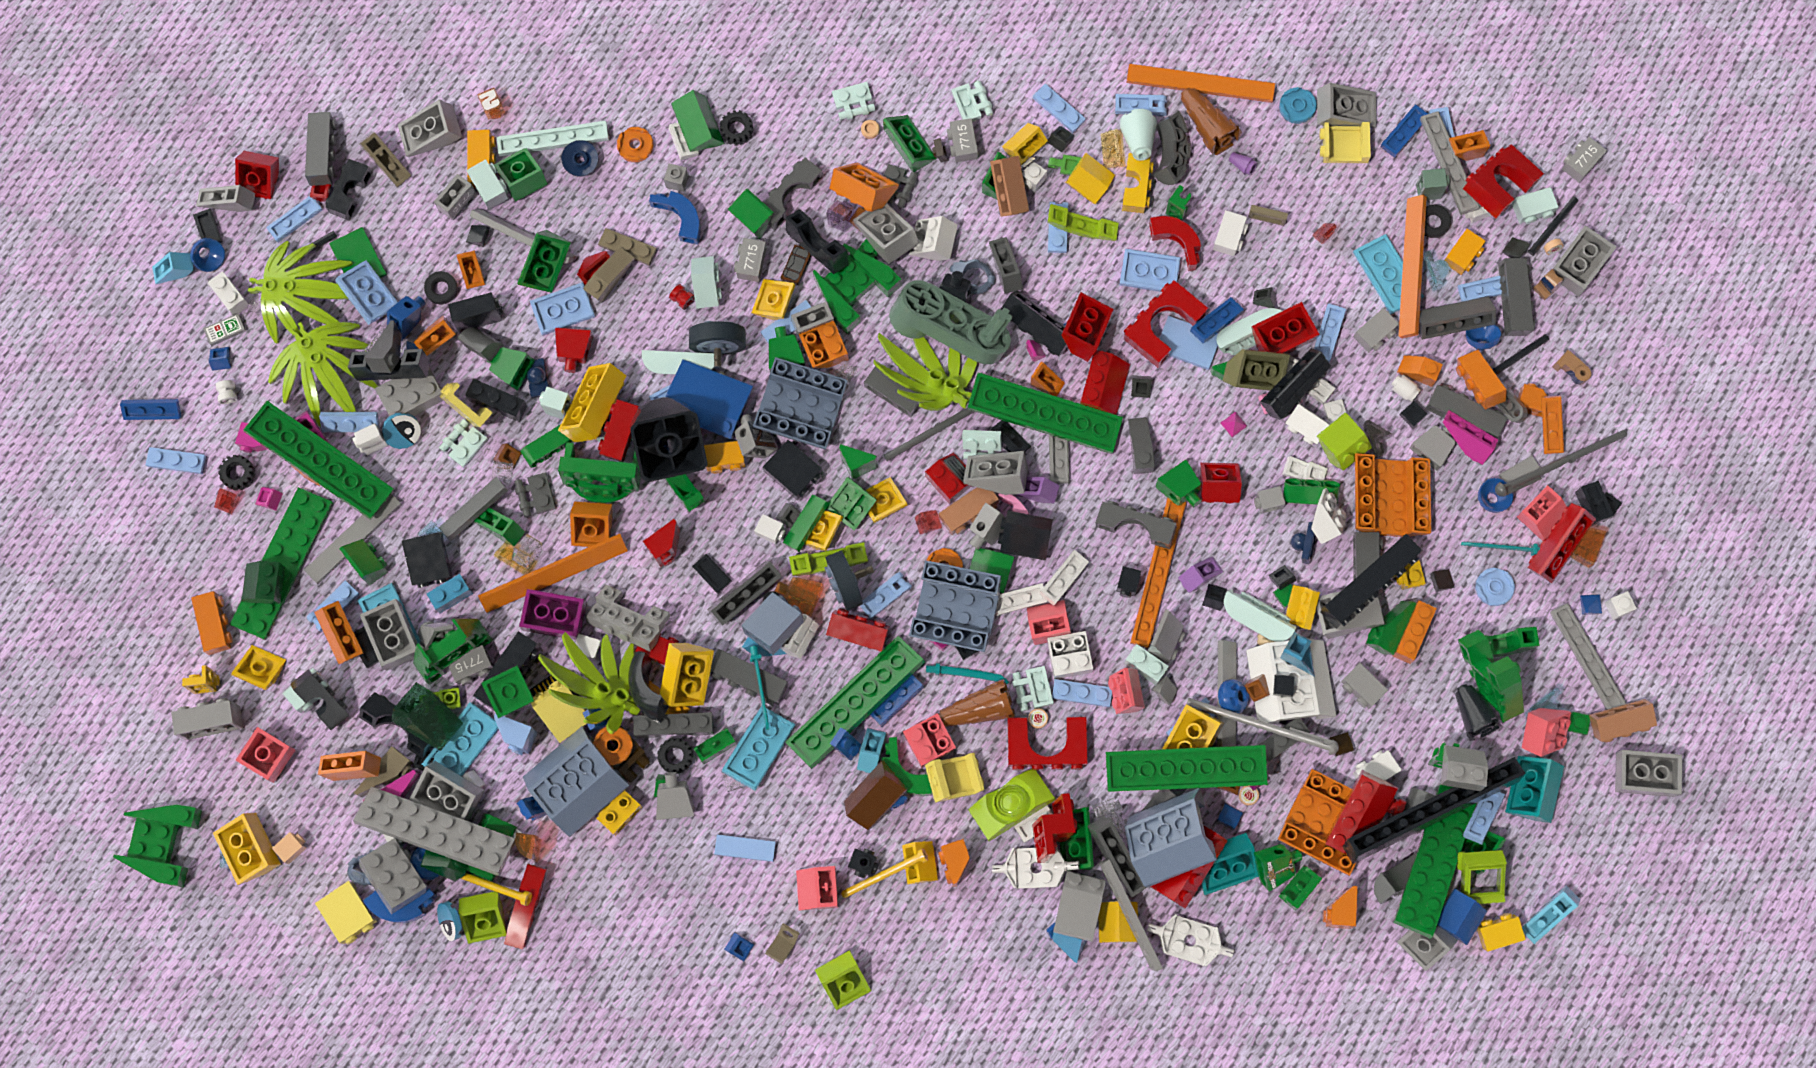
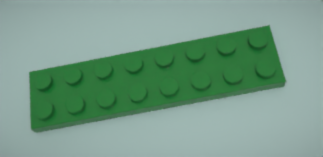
M979 372L977 373L967 406L968 410L1112 454L1123 419V417Z
M269 401L264 403L243 429V432L370 520L394 491V488Z
M299 487L297 488L261 560L280 562L285 566L281 603L279 605L241 601L229 625L266 640L333 505L332 501Z
M897 636L785 743L813 769L834 749L830 743L840 727L850 734L925 663L924 659Z
M1266 745L1106 752L1107 792L1268 785Z
M1440 783L1436 795L1452 788V786H1445ZM1476 804L1424 829L1393 923L1430 939L1434 936L1458 862V853L1461 852L1465 840L1463 834L1474 813Z

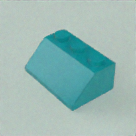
M1518 756L1517 761L1526 774L1518 783L1511 786L1505 813L1533 821L1552 823L1564 766L1552 759Z
M1247 833L1226 839L1227 842L1201 883L1204 896L1258 877L1254 858L1255 849Z

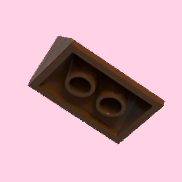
M881 761L844 801L846 816L865 829L870 830L908 789L884 761Z

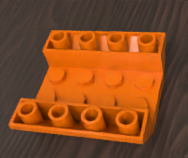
M1356 453L1355 529L1361 532H1379V536L1403 537L1405 534L1409 537L1431 534L1430 459L1411 457L1407 461L1375 459V455Z
M1311 769L1282 825L1277 840L1350 876L1356 863L1352 864L1347 854L1325 843L1326 837L1352 789Z

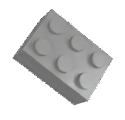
M1585 225L1553 268L1555 274L1564 279L1561 285L1580 297L1613 253L1616 246Z
M430 367L427 378L391 379L375 388L389 416L395 413H409L416 416L444 401L440 398L443 393L440 392L441 388Z
M393 599L360 614L383 669L387 671L414 659L418 643L403 607L397 599Z
M228 698L218 699L216 703L212 704L208 702L198 703L197 707L193 708L183 706L177 708V711L171 712L174 735L184 740L243 729L240 706L228 700Z
M1631 750L1617 752L1615 792L1666 797L1681 795L1682 755Z
M434 761L425 766L410 800L469 822L485 790Z
M395 838L359 859L360 868L391 914L426 893V885Z

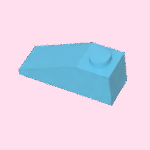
M1566 885L1522 926L1524 934L1535 944L1578 907L1580 899Z

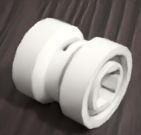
M224 380L215 384L216 391L219 392L217 397L219 404L234 403L238 400L237 394L234 393V381Z

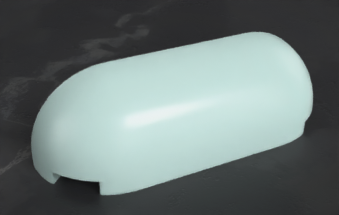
M1276 308L1262 309L1225 327L1217 335L1216 341L1219 349L1223 353L1236 355L1242 349H1249L1255 346L1251 327L1281 312V310Z
M642 350L644 365L654 373L676 374L682 359L710 370L714 368V354Z
M1233 590L1227 591L1224 598V606L1227 613L1234 620L1275 642L1285 641L1293 635L1296 626L1289 623L1291 619L1288 616L1243 591L1241 594L1233 593Z

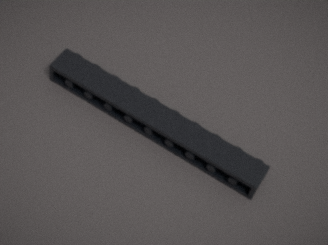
M1513 757L1488 770L1487 786L1481 791L1452 787L1347 839L1343 849L1352 864L1359 862L1518 783L1526 773L1517 759Z

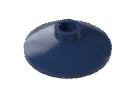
M573 141L562 152V165L573 176H587L597 167V150L587 141ZM582 157L584 158V161L582 163H578V158Z

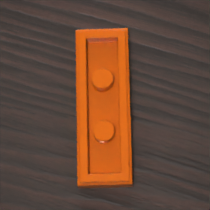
M1561 395L1541 397L1544 454L1564 453Z

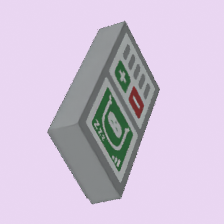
M238 313L203 328L211 346L246 332Z

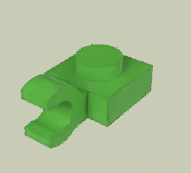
M1064 154L1062 160L1050 157L1048 168L1060 169V174L1070 176L1081 160V157Z

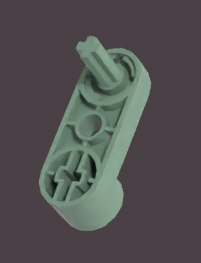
M914 280L907 283L890 309V322L901 335L911 339H919L928 335L981 364L999 362L1010 347L1011 337L1006 327L1011 321L1012 316L1008 314V309H998L992 317L923 280Z

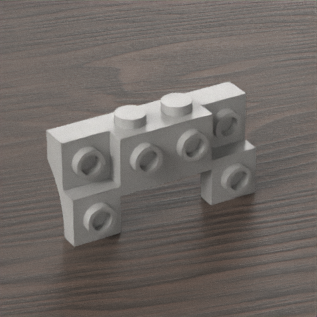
M605 585L595 597V605L585 615L587 623L603 630L607 634L619 637L622 641H628L651 651L657 644L660 633L670 618V613L653 606L643 616L619 605L618 602L623 597L622 591Z

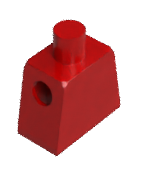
M555 328L557 358L559 362H565V372L575 373L577 363H586L593 334L591 330Z

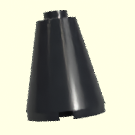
M1464 684L1457 688L1455 697L1469 740L1474 741V737L1480 735V739L1488 736L1500 728L1499 723L1504 724L1500 714L1472 685Z

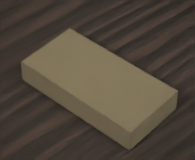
M1251 205L1248 217L1284 226L1288 213Z

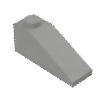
M241 185L202 188L199 190L196 206L236 212L252 211L255 193Z
M432 621L423 623L418 631L421 646L428 650L429 645L433 642H440L444 639L445 635L453 630V625L442 622L434 623Z

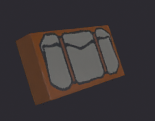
M794 244L781 275V280L799 285L811 254L803 247Z

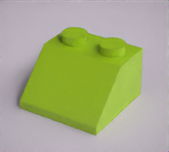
M1347 413L1342 414L1317 435L1329 462L1342 471L1355 462L1356 453L1365 454L1372 448L1366 434Z
M494 891L459 898L458 914L468 944L506 936L507 930L503 905L498 892Z
M850 950L815 969L836 1011L871 992Z

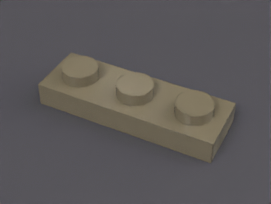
M605 228L598 243V246L612 252H616L621 247L635 257V261L650 266L657 251L656 247Z

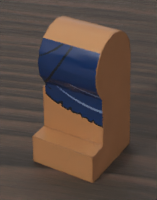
M1551 269L1533 289L1545 301L1560 287L1564 279L1558 277L1555 274V270Z
M1569 350L1552 366L1557 372L1560 369L1564 370L1571 376L1572 381L1578 385L1584 384L1591 377L1589 367Z

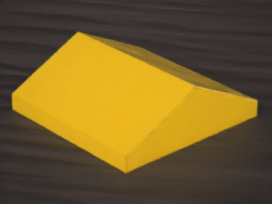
M1085 153L1065 183L1091 203L1096 204L1109 188L1115 174Z
M763 279L751 313L771 320L784 319L795 284Z
M891 477L866 489L867 492L877 499L867 513L873 523L908 505Z
M825 510L805 545L816 550L827 551L843 517Z
M251 645L231 675L267 690L276 682L286 659Z
M1118 901L1101 902L1098 915L1099 943L1137 942ZM1131 902L1138 917V902Z

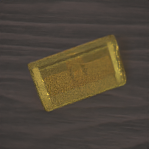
M1114 129L1101 133L1104 167H1126L1122 132Z
M506 542L493 555L496 559L522 575L530 573L538 562Z

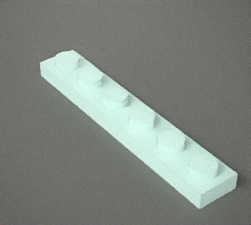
M606 121L496 137L500 157L512 155L524 148H527L529 152L566 147L569 143L576 140H584L589 143L609 140Z

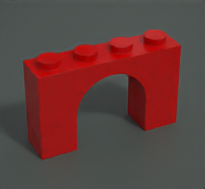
M1510 144L1506 149L1502 147L1495 156H1491L1485 163L1486 165L1482 164L1475 171L1476 174L1472 172L1466 178L1467 184L1463 187V190L1497 219L1515 199L1497 183L1494 174L1509 178L1523 192L1527 193L1544 173Z
M1175 280L1170 284L1166 283L1161 289L1162 293L1159 297L1155 296L1149 302V308L1146 311L1142 310L1136 317L1137 321L1133 325L1130 323L1124 330V340L1157 368L1170 356L1171 348L1153 333L1150 325L1152 319L1161 312L1171 311L1179 314L1194 326L1207 315L1209 309Z
M1066 717V745L1062 751L1053 756H1042L1032 750L1028 742L1027 718L1007 719L1008 767H1012V770L1021 771L1024 770V767H1032V770H1044V767H1052V770H1063L1065 766H1071V770H1082L1083 766H1087L1086 717Z
M1203 825L1205 836L1214 844L1217 858L1227 840ZM1215 861L1150 887L1186 909Z

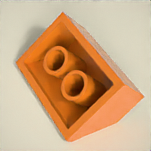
M856 162L834 168L829 189L835 191L839 196L848 198L851 203L861 205L866 211L873 212L885 206L898 189L899 184Z

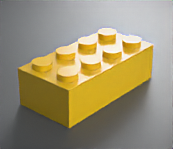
M611 363L588 367L558 431L573 442L596 440L601 434L604 422L609 418L611 405L616 403V397L623 388L627 375Z

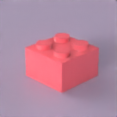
M257 727L236 758V761L266 780L275 783L294 754L295 749Z

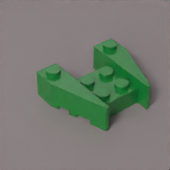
M844 243L842 246L847 249L848 266L835 274L830 272L824 278L814 270L813 277L824 301L828 304L834 322L848 334L861 323L860 315L851 307L875 285L889 298L902 286V281L888 265Z
M453 619L452 621L457 630L449 631L440 642H433L429 645L428 650L419 643L416 645L413 664L426 683L430 685L445 675L443 671L445 668L474 648L482 645L485 647L494 641L479 619Z
M1479 630L1458 639L1464 661L1471 665L1472 669L1469 670L1472 678H1475L1476 690L1500 713L1502 722L1504 723L1524 713L1522 680L1520 677L1521 668L1516 661L1513 662L1508 656L1494 662L1490 648L1492 642L1488 635H1484Z
M176 804L124 812V816L134 818L136 822L127 857L113 855V858L158 883L184 888L188 868L172 865L170 861L179 826L198 830L202 810Z

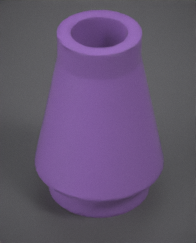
M1233 152L1228 160L1244 175H1251L1257 167V162L1254 161V158Z

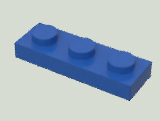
M1415 104L1382 142L1380 147L1395 158L1421 128V116L1428 113Z
M1230 297L1192 326L1190 332L1202 343H1205L1240 316L1244 309Z
M178 399L121 400L120 402L123 420L180 419L181 417Z
M911 675L870 716L883 727L924 688L923 684Z

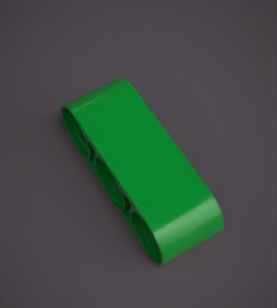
M560 425L521 449L520 452L530 468L536 467V464L546 461L552 457L553 453H558L565 449L566 442H573L558 431Z
M1289 478L1284 482L1283 498L1288 503L1318 505L1323 489L1327 488L1329 493L1334 494L1337 501L1336 504H1338L1340 484L1327 480Z

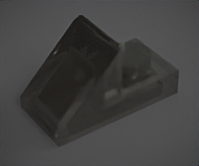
M1367 420L1363 424V428L1372 446L1369 450L1370 454L1375 455V459H1381L1384 454V447L1382 442L1379 443V441L1390 439L1392 433Z

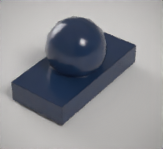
M544 358L535 359L527 372L531 398L540 397L541 393L545 392L546 387H549Z
M1313 522L1308 523L1306 534L1302 532L1296 533L1290 540L1293 549L1303 551L1301 560L1304 564L1311 563L1316 539V535L1311 529Z

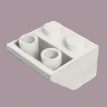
M943 216L917 220L915 233L919 244L910 249L909 255L936 261L950 259L958 224Z
M1327 488L1322 491L1311 528L1321 544L1341 535L1347 518L1345 511L1336 504L1337 501L1334 494L1329 493Z
M1086 631L1047 638L1054 679L1092 673L1093 665Z

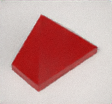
M606 251L588 256L583 260L577 275L584 285L610 258Z

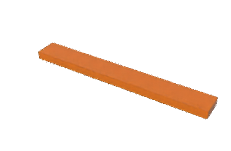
M1129 64L1126 83L1181 91H1184L1186 88H1195L1199 93L1270 103L1273 102L1275 83L1136 64Z
M1425 195L1407 198L1398 335L1402 339L1418 336L1427 201Z
M1167 498L1163 517L1174 520L1177 529L1170 550L1155 545L1130 644H1138L1145 648L1150 646L1186 502L1177 506Z
M619 533L478 595L486 613L525 597L527 589L541 590L623 554L628 550Z

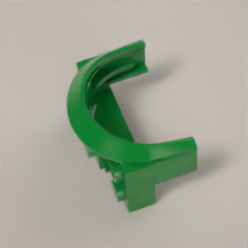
M566 442L564 457L560 456L558 472L563 485L572 488L579 496L595 503H611L623 499L630 493H633V491L639 492L641 475L635 450L633 463L575 458L574 443ZM593 480L601 481V483L608 485H594L591 482Z

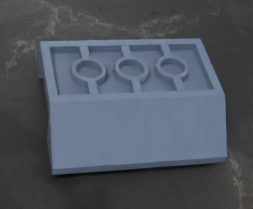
M775 357L753 428L826 450L848 380Z
M925 560L921 578L924 581L916 618L913 617L909 636L985 652L992 634L998 606L1001 576Z
M583 726L523 776L526 787L548 817L569 837L630 786L620 772L613 769L594 745V739Z
M1200 788L1131 815L1126 822L1124 828L1131 862L1144 887H1150L1217 860L1214 844L1205 836L1200 808L1205 807Z

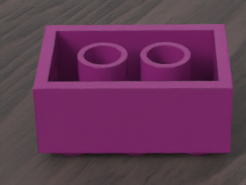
M527 589L519 627L526 632L560 638L566 632L572 640H577L578 634H581L587 603L581 598Z

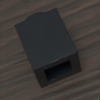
M1123 566L1116 592H1120L1119 595L1126 598L1135 596L1141 571Z

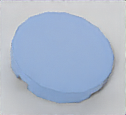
M1490 568L1478 576L1475 590L1482 602L1490 606H1500L1512 598L1515 584L1508 572L1498 568Z

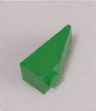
M491 508L485 510L473 521L515 547L525 533L514 520Z
M1401 601L1383 617L1384 625L1371 629L1365 644L1381 654L1394 655L1416 603L1414 601Z

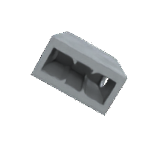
M1434 425L1416 439L1409 448L1420 458L1430 459V466L1438 471L1456 442L1451 438L1452 435L1446 427L1441 430L1438 426Z
M985 503L970 526V530L975 533V536L969 544L978 550L985 541L993 545L999 538V533L1004 531V529H1000L1002 517H1006Z
M676 772L666 773V783H661L658 786L656 820L694 816L695 807L687 782H677Z

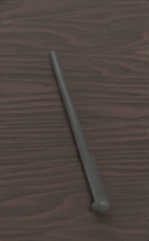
M965 408L941 423H937L934 427L884 454L885 460L893 459L974 413V411Z
M1625 430L1617 432L1504 485L1499 482L1495 486V492L1501 497L1509 495L1541 480L1542 475L1563 466L1567 462L1571 464L1576 459L1627 437V432Z

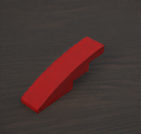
M527 864L519 892H531L532 899L528 906L522 905L520 900L516 899L504 941L505 945L524 949L535 910L540 900L547 869Z

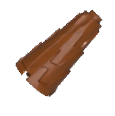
M1186 88L1181 93V101L1187 109L1186 112L1196 125L1197 131L1203 138L1202 141L1212 155L1213 153L1215 155L1221 154L1232 147L1234 144L1231 141L1234 138L1238 141L1242 134L1241 129L1206 97H1203L1195 88Z
M1003 679L941 709L938 715L944 726L949 727L1015 717V710L1011 708L1012 699L1006 682Z

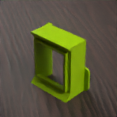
M1503 850L1459 852L1457 868L1461 870V893L1474 899L1479 904L1505 902L1507 862ZM1497 869L1496 885L1498 892L1470 893L1472 870Z

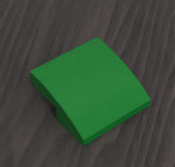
M847 477L829 501L826 509L843 517L841 521L855 531L877 499L850 477Z
M975 548L969 569L1000 575V594H1003L1014 557L980 548L978 550Z

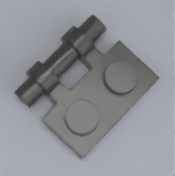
M888 164L883 176L899 184V187L901 184L905 185L903 192H898L897 189L887 203L892 204L896 198L899 200L897 206L904 208L910 199L909 194L912 188L917 183L915 180L918 175L911 172L909 178L904 177L906 170Z
M546 472L527 477L529 485L523 486L522 479L515 481V493L519 497L520 511H523L524 517L531 516V508H535L537 514L556 509ZM531 492L533 501L528 502L526 493Z

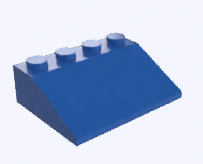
M682 359L665 397L676 398L688 404L697 413L700 428L729 439H734L735 430L740 424L739 419L743 416L753 386Z

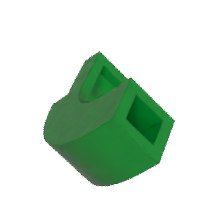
M686 474L665 479L688 512L705 502L700 491L694 487Z
M1537 626L1517 628L1508 633L1489 636L1492 642L1490 648L1493 657L1517 654L1540 646Z
M890 737L889 743H885L886 755H890V757H884L882 760L908 789L905 793L913 796H932L928 775H914L905 771L898 760L897 737Z

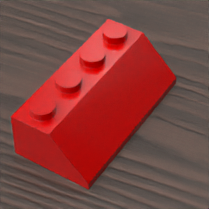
M1571 503L1570 506L1563 510L1559 522L1553 525L1549 537L1542 541L1540 550L1536 555L1532 556L1527 568L1548 582L1553 583L1596 518L1586 509Z
M1361 770L1326 837L1325 844L1346 854L1343 845L1347 839L1382 821L1398 787Z

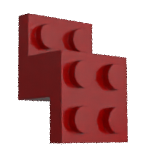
M1070 793L1061 794L1052 803L1053 814L1041 815L1032 824L1037 863L1047 862L1057 850L1056 842H1065L1077 830V822L1075 818L1073 819L1072 813L1074 802L1073 799H1070Z

